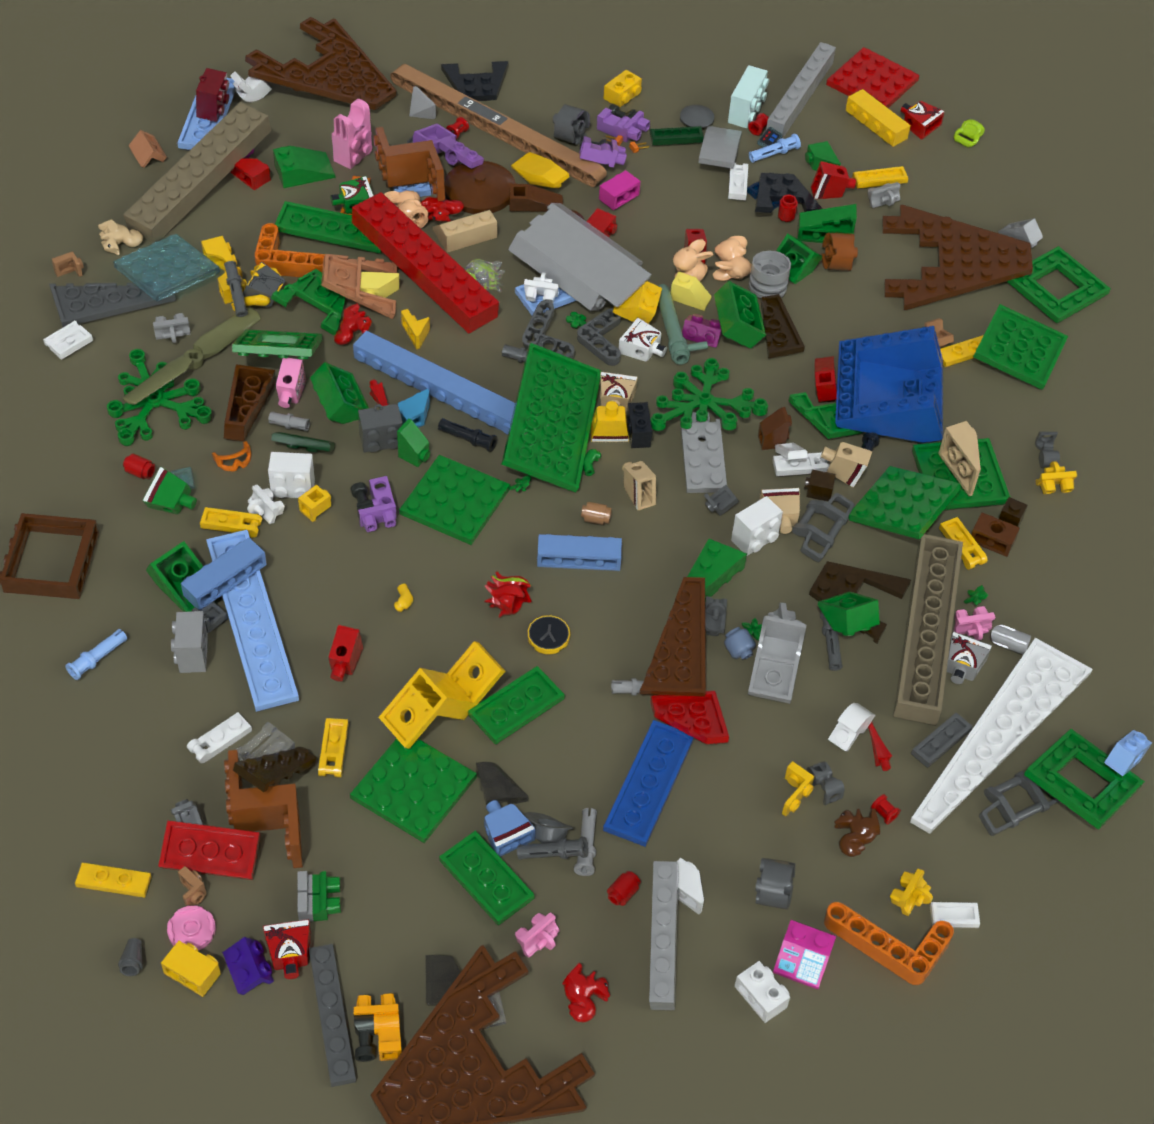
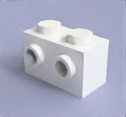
M760 961L737 976L734 987L764 1023L788 1007L790 1000L788 990L774 979L772 971L767 966L764 967Z

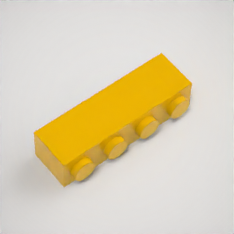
M862 89L848 97L846 111L892 147L908 139L911 125Z

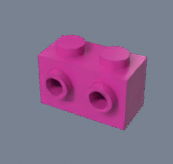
M625 170L600 185L599 200L614 211L640 194L641 181Z

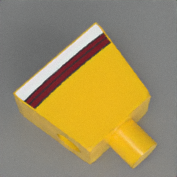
M609 401L606 403V406L596 407L591 424V442H629L628 422L624 406H618L616 402Z

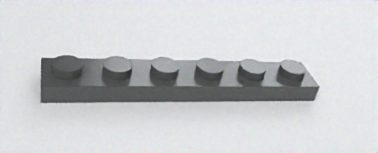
M333 944L309 948L331 1087L355 1083L356 1078Z

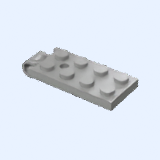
M693 412L692 427L683 429L680 426L686 493H716L723 486L727 485L720 419H716V422H710L708 412V419L705 422H699L696 420V412ZM699 438H704L705 441L701 442Z

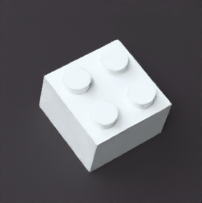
M271 452L268 474L273 497L298 498L314 487L315 476L312 454Z
M767 496L735 515L731 541L742 552L747 553V556L753 552H758L764 545L769 542L772 543L778 538L783 511Z

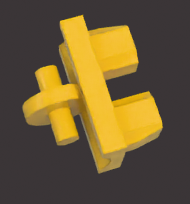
M1052 461L1050 467L1044 468V473L1040 475L1039 479L1035 480L1036 486H1041L1043 494H1052L1056 491L1055 484H1060L1061 492L1069 493L1074 490V479L1077 477L1076 471L1065 472L1064 466L1059 467L1057 461Z
M917 869L915 874L904 871L900 884L906 889L904 891L894 889L890 895L891 902L901 907L902 914L906 916L910 915L915 905L920 907L922 903L930 904L933 899L932 894L929 892L931 887L927 885L923 878L924 870Z

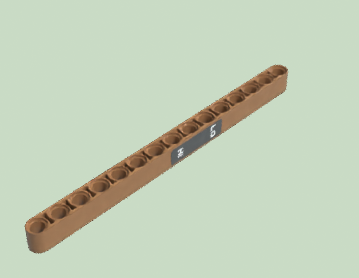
M402 64L390 74V78L395 85L410 93L413 92V87L417 86L437 107L456 117H463L469 124L525 153L531 152L552 160L568 172L569 176L590 187H595L607 175L602 165L581 159L579 153L407 64Z

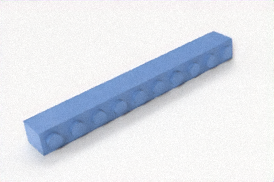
M365 331L353 344L354 358L358 361L366 363L374 369L380 370L421 392L428 389L430 396L508 434L515 406L514 402L369 331Z

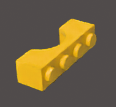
M223 236L201 241L203 256L208 267H217L225 271L223 275L217 278L219 292L224 303L233 302L230 286L227 285L226 281L227 273L224 263L234 261L237 265L235 255H231L232 251L229 242L226 243ZM237 267L238 275L241 276L242 279L243 275L241 268ZM243 279L241 282L242 292H244L247 285L246 279Z

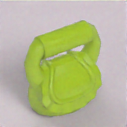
M968 119L955 131L954 141L968 148L977 144L980 137L984 134V126L976 120ZM959 134H962L963 136H966V137L970 138V139L973 140V141H970V140H968V139H966V138L960 136Z

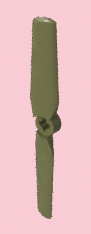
M246 307L248 311L246 316L238 317L235 314L203 334L193 344V349L187 350L184 355L166 364L126 394L123 400L135 405L188 369L201 368L204 359L219 353L246 329L251 328L261 320L259 313L251 307Z

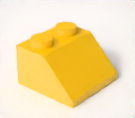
M646 281L619 307L614 306L612 313L632 322L639 318L649 324L656 313L662 288Z

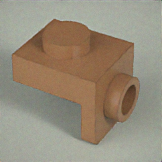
M73 251L52 258L54 272L57 277L76 271L79 277L83 276L81 270L84 268L80 257L77 258Z
M938 318L925 322V327H935L940 347L954 342L953 334L943 329L942 319Z
M184 866L178 871L180 882L189 890L183 895L185 906L198 905L207 894L202 882L203 879L195 870L191 872Z

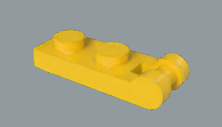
M205 507L200 527L232 533L247 530L249 537L255 538L258 535V526L261 525L262 517L258 514Z
M958 517L940 523L939 529L947 539L963 542L961 559L967 570L975 568L977 564L983 565L987 563L986 554Z
M326 718L318 776L330 774L334 775V777H342L349 725L348 719ZM327 762H335V766L327 765Z

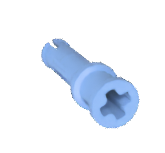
M792 134L791 137L786 139L781 138L777 143L749 152V159L754 163L777 153L785 154L788 150L799 149L801 147L800 139L797 134Z
M118 629L92 650L82 652L80 657L74 662L67 663L65 667L70 676L75 680H79L84 672L96 667V662L126 641V634L123 631L121 632V629Z

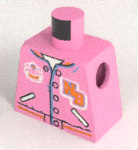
M293 358L282 359L276 389L279 398L278 404L283 408H289L291 403H298L307 381L302 360Z

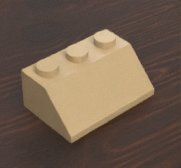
M488 210L433 226V231L448 253L497 238V220L491 211Z

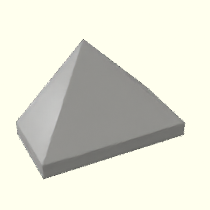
M417 86L413 87L409 116L435 119L436 104Z

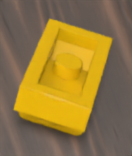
M408 309L402 310L401 324L416 350L420 349L430 331V318L427 317L417 321L415 315H411Z

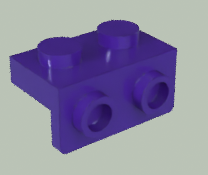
M243 937L222 952L237 992L241 995H245L262 982L267 984L274 982L271 975V966L266 962L263 955V946L259 941Z

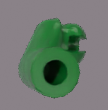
M590 449L585 455L583 469L586 476H592L595 473L592 463L599 461L598 458H601L600 451L596 449Z

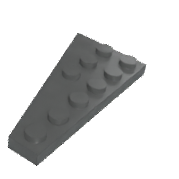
M170 282L146 283L145 285L127 283V286H117V283H86L84 286H74V283H66V286L49 284L62 327L67 326L73 321L80 324L176 301Z

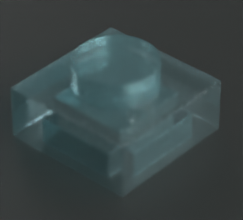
M191 467L170 471L186 482L191 489L195 488Z

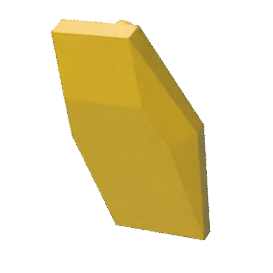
M528 152L511 165L513 170L529 184L560 188L561 183L569 178V173L558 164L531 152Z

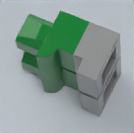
M298 871L299 921L309 919V922L328 920V914L341 913L340 897L328 898V893L340 892V877H327L326 871L310 875L307 874V871Z

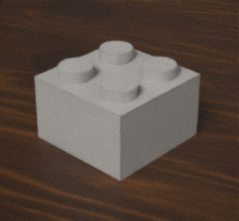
M203 611L176 612V621H172V633L175 634V639H171L174 664H178L180 673L206 672L208 634Z

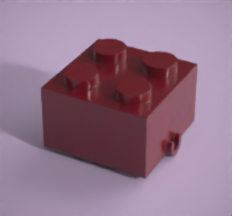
M206 68L204 74L199 77L200 82L196 89V117L217 122L219 116H222L224 113V105L229 102V94H227L229 80H227V72Z

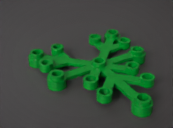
M134 349L129 353L131 364L137 367L141 379L131 376L127 372H122L118 375L121 385L133 384L138 386L149 378L144 364L146 361L145 352L141 349ZM157 363L156 369L154 370L152 375L156 373L158 370H160V368L164 367L167 363ZM191 378L184 382V387L165 392L167 388L174 386V380H172L135 405L129 403L122 404L119 400L110 401L107 404V411L113 418L121 417L123 412L143 407L137 416L115 421L119 442L123 446L132 445L135 440L134 434L139 427L141 439L145 441L151 440L153 437L152 429L148 427L145 419L153 408L159 406L177 412L181 429H189L192 425L191 419L187 415L196 417L197 421L201 424L209 423L212 419V412L208 406H205L202 397H195L193 400L183 403L168 400L186 394L192 397L197 396L201 390L199 381ZM126 386L123 390L124 396L135 387Z
M709 358L704 363V373H702L700 365H693L691 367V376L696 377L704 384L703 392L689 381V377L685 372H677L673 378V386L677 388L672 390V399L674 401H669L663 395L656 398L657 407L675 409L665 414H653L650 419L651 427L656 431L664 430L666 428V421L684 414L680 419V426L683 429H689L692 427L693 409L699 407V410L696 411L697 421L705 422L708 419L707 409H711L722 419L721 426L723 429L734 430L737 427L738 420L736 415L731 412H725L718 405L731 406L739 413L740 417L748 418L751 416V409L754 415H766L768 403L762 398H758L754 402L750 401L754 397V390L751 388L743 389L742 394L733 399L718 398L710 394L713 384L729 379L730 371L726 368L719 369L718 361L714 358ZM686 388L692 394H684L682 389ZM681 400H682V401H691V402L686 403V402H677V401H681Z

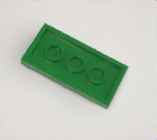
M536 666L468 710V716L496 745L564 700L565 694Z
M476 830L439 856V861L498 926L535 899V894Z

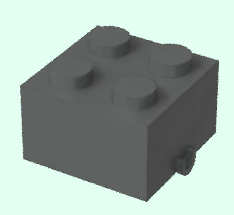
M376 404L374 408L358 410L359 435L364 453L398 447L397 430L403 425L398 404L387 406Z

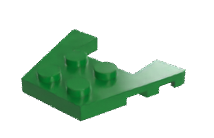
M315 269L298 278L297 282L284 286V289L279 292H273L271 299L284 307L295 296H298L327 313L328 315L321 323L320 328L332 335L336 334L346 297L321 286L322 272Z
M806 392L789 396L788 401L828 439L863 433L837 427L835 422L836 403L813 406Z

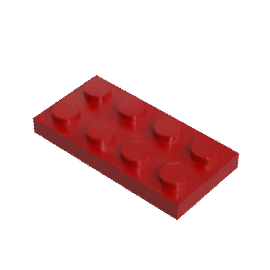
M167 820L158 867L179 871L186 866L191 872L195 870L201 874L252 880L261 834L259 832Z

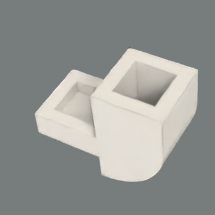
M237 72L230 75L235 81L233 83L236 87L235 91L246 102L260 100L272 90L264 80L252 77L244 80Z
M852 703L837 720L839 722L828 740L848 752L858 735L866 731L875 714L858 703Z

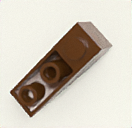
M510 184L509 211L547 212V207L551 203L563 204V195L530 184Z

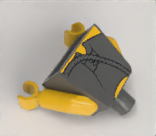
M261 262L260 265L254 267V270L250 271L251 279L246 285L243 295L246 306L256 305L269 308L274 303V300L271 299L273 292L282 290L286 281L276 268H270ZM231 303V306L235 311L234 303Z

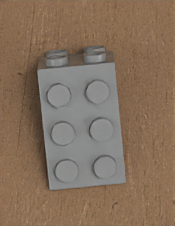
M776 615L763 617L748 695L791 703L806 624L795 619H781Z

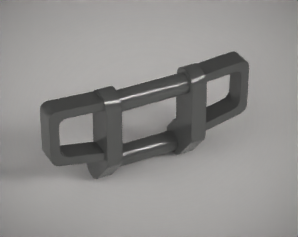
M835 493L828 502L810 500L802 518L792 528V532L795 535L805 537L800 551L814 561L820 562L827 550L832 548L836 535L842 525L847 523L848 516L855 504L839 493ZM832 502H839L847 508V512L844 513L831 505ZM814 513H822L835 521L828 534L811 524H807ZM809 539L825 547L821 554L808 547Z
M1020 771L1015 774L1014 778L996 787L991 786L984 790L985 796L993 804L979 814V818L988 833L994 836L1008 828L1018 826L1020 821L1040 811L1045 812L1049 810L1051 806L1060 801L1055 798L1048 802L1039 786L1024 775L1025 772ZM1020 785L1027 790L1035 804L1015 814L1002 793ZM995 807L998 808L1007 823L999 828H995L987 816V813Z

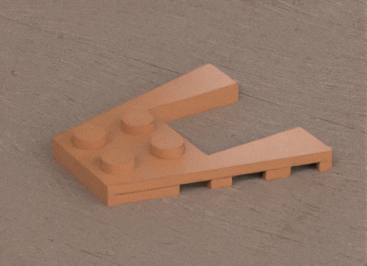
M325 254L321 286L386 317L394 318L396 310L395 300L360 291L361 270L397 273V265L394 262H384V259L369 261L365 260V257L348 259V256Z

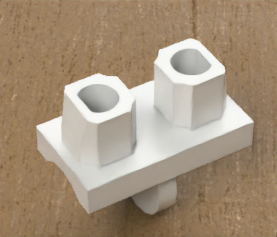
M542 272L541 277H534L533 280L525 279L524 290L526 300L534 302L538 294L544 295L543 300H549L553 303L555 297H558L559 294L558 284L552 283L553 279H547L544 272Z
M258 485L252 486L253 494L248 500V512L261 515L269 524L275 523L276 516L283 514L284 504L281 501H272L273 492L269 488L262 490Z

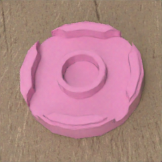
M197 905L178 909L167 923V934L173 946L180 940L185 944H193L198 950L204 949L211 943L216 930L212 914Z

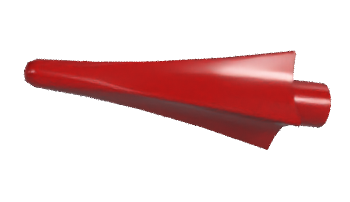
M371 380L369 382V387L371 388L369 394L377 404L387 406L383 383L378 384L377 380Z
M871 722L868 729L873 746L875 766L881 765L883 771H888L891 769L889 760L892 754L881 740Z

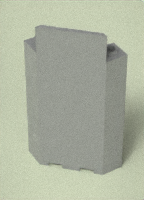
M551 203L547 207L548 211L543 216L540 214L529 223L531 226L527 230H520L516 234L508 249L540 274L542 272L546 273L547 279H553L552 283L558 284L559 288L590 311L603 308L606 300L619 307L648 281L652 275L641 267L643 264L641 260L561 203Z

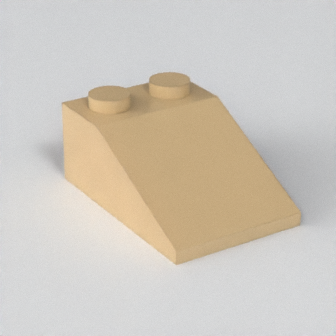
M967 421L946 427L938 454L968 496H972L981 470L978 439L975 429Z

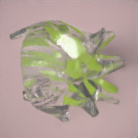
M475 259L465 267L466 271L488 292L489 290L502 292L499 286L504 284L499 282V279L502 278L501 275L505 273V270L499 271L502 265L501 261L487 262Z

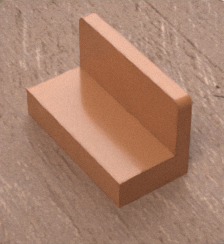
M142 130L138 132L129 144V148L143 168L146 167L152 158L164 162L167 158L156 138Z

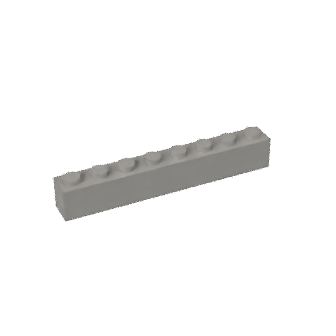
M822 42L819 43L768 118L766 131L771 129L779 134L780 137L777 140L784 138L832 66L836 47Z

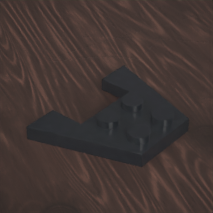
M508 61L492 62L493 73L459 74L458 63L441 64V70L452 87L476 101L497 100L508 69Z
M760 174L755 212L771 213L773 210L771 201L780 202L782 197L788 194L795 196L798 203H802L805 212L823 209L794 174Z

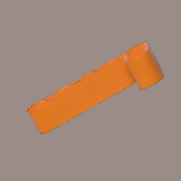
M267 223L262 226L255 251L256 265H260L263 262L270 268H276L281 276L302 277L315 269L322 272L325 254L278 250L279 232L277 225Z
M840 902L831 903L827 908L824 918V925L828 930L912 985H920L925 981L948 948L954 934V929L949 922L938 921L933 925L915 951ZM831 915H837L841 919H835ZM852 928H856L860 930V932H855L852 930ZM937 934H942L945 938L939 937ZM872 941L878 942L880 946L873 944ZM925 951H930L933 955H929ZM892 955H898L901 959H896ZM913 968H918L921 972H916Z

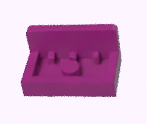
M693 314L685 319L682 334L685 339L695 342L707 341L708 346L717 347L719 338L722 335V329L719 320L703 319L702 315Z

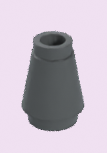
M131 938L127 941L119 960L118 966L123 975L136 976L143 968L142 941L137 938Z

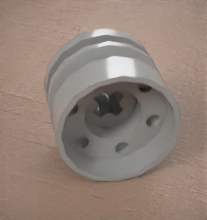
M769 250L757 253L752 261L749 280L750 292L756 294L759 298L776 294L783 297L787 291L791 268L789 258L777 251Z

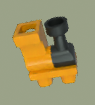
M394 994L381 995V1005H371V996L359 995L356 1007H354L355 1032L359 1036L360 1044L355 1050V1059L361 1062L375 1059V1049L370 1046L371 1035H378L380 1061L397 1060L402 1051L398 1004L395 1002Z

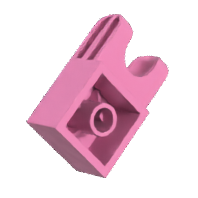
M356 99L351 104L348 117L339 114L334 118V132L332 133L333 158L335 162L349 169L359 164L372 151L370 108L361 99Z

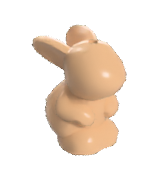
M405 190L403 192L389 191L384 193L419 228L427 224L428 211L424 206H421V198L417 192Z
M732 236L715 247L716 255L722 260L715 262V265L720 268L712 275L715 280L727 281L731 278L740 280L751 273L752 264L743 257L746 254V246L748 244L745 237Z
M703 239L695 240L689 247L682 248L676 252L673 257V263L678 272L694 276L700 282L705 277L708 266L703 264L701 260L714 255L711 251L701 252L706 244Z

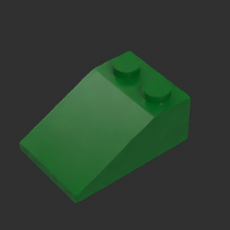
M295 146L273 149L274 165L283 188L336 178L326 152Z
M183 541L150 563L146 572L183 612H192L194 606L183 596L181 582L201 570L203 565L185 541Z

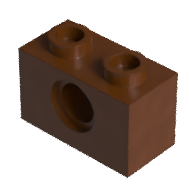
M982 512L971 535L979 546L1008 557L1020 527Z

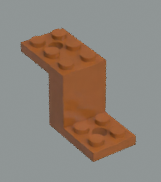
M383 127L376 128V135H373L374 145L377 146V151H374L376 162L378 161L382 180L386 181L388 188L428 182L429 185L431 184L432 194H436L437 200H445L444 169L433 141L428 140L389 146Z
M229 750L228 760H224L225 774H227L225 789L228 797L226 800V811L229 825H234V829L252 832L285 828L287 859L292 860L293 868H302L300 818L296 784L269 786V789L265 792H262L257 787L242 789V777L233 771L235 762H239L238 751Z

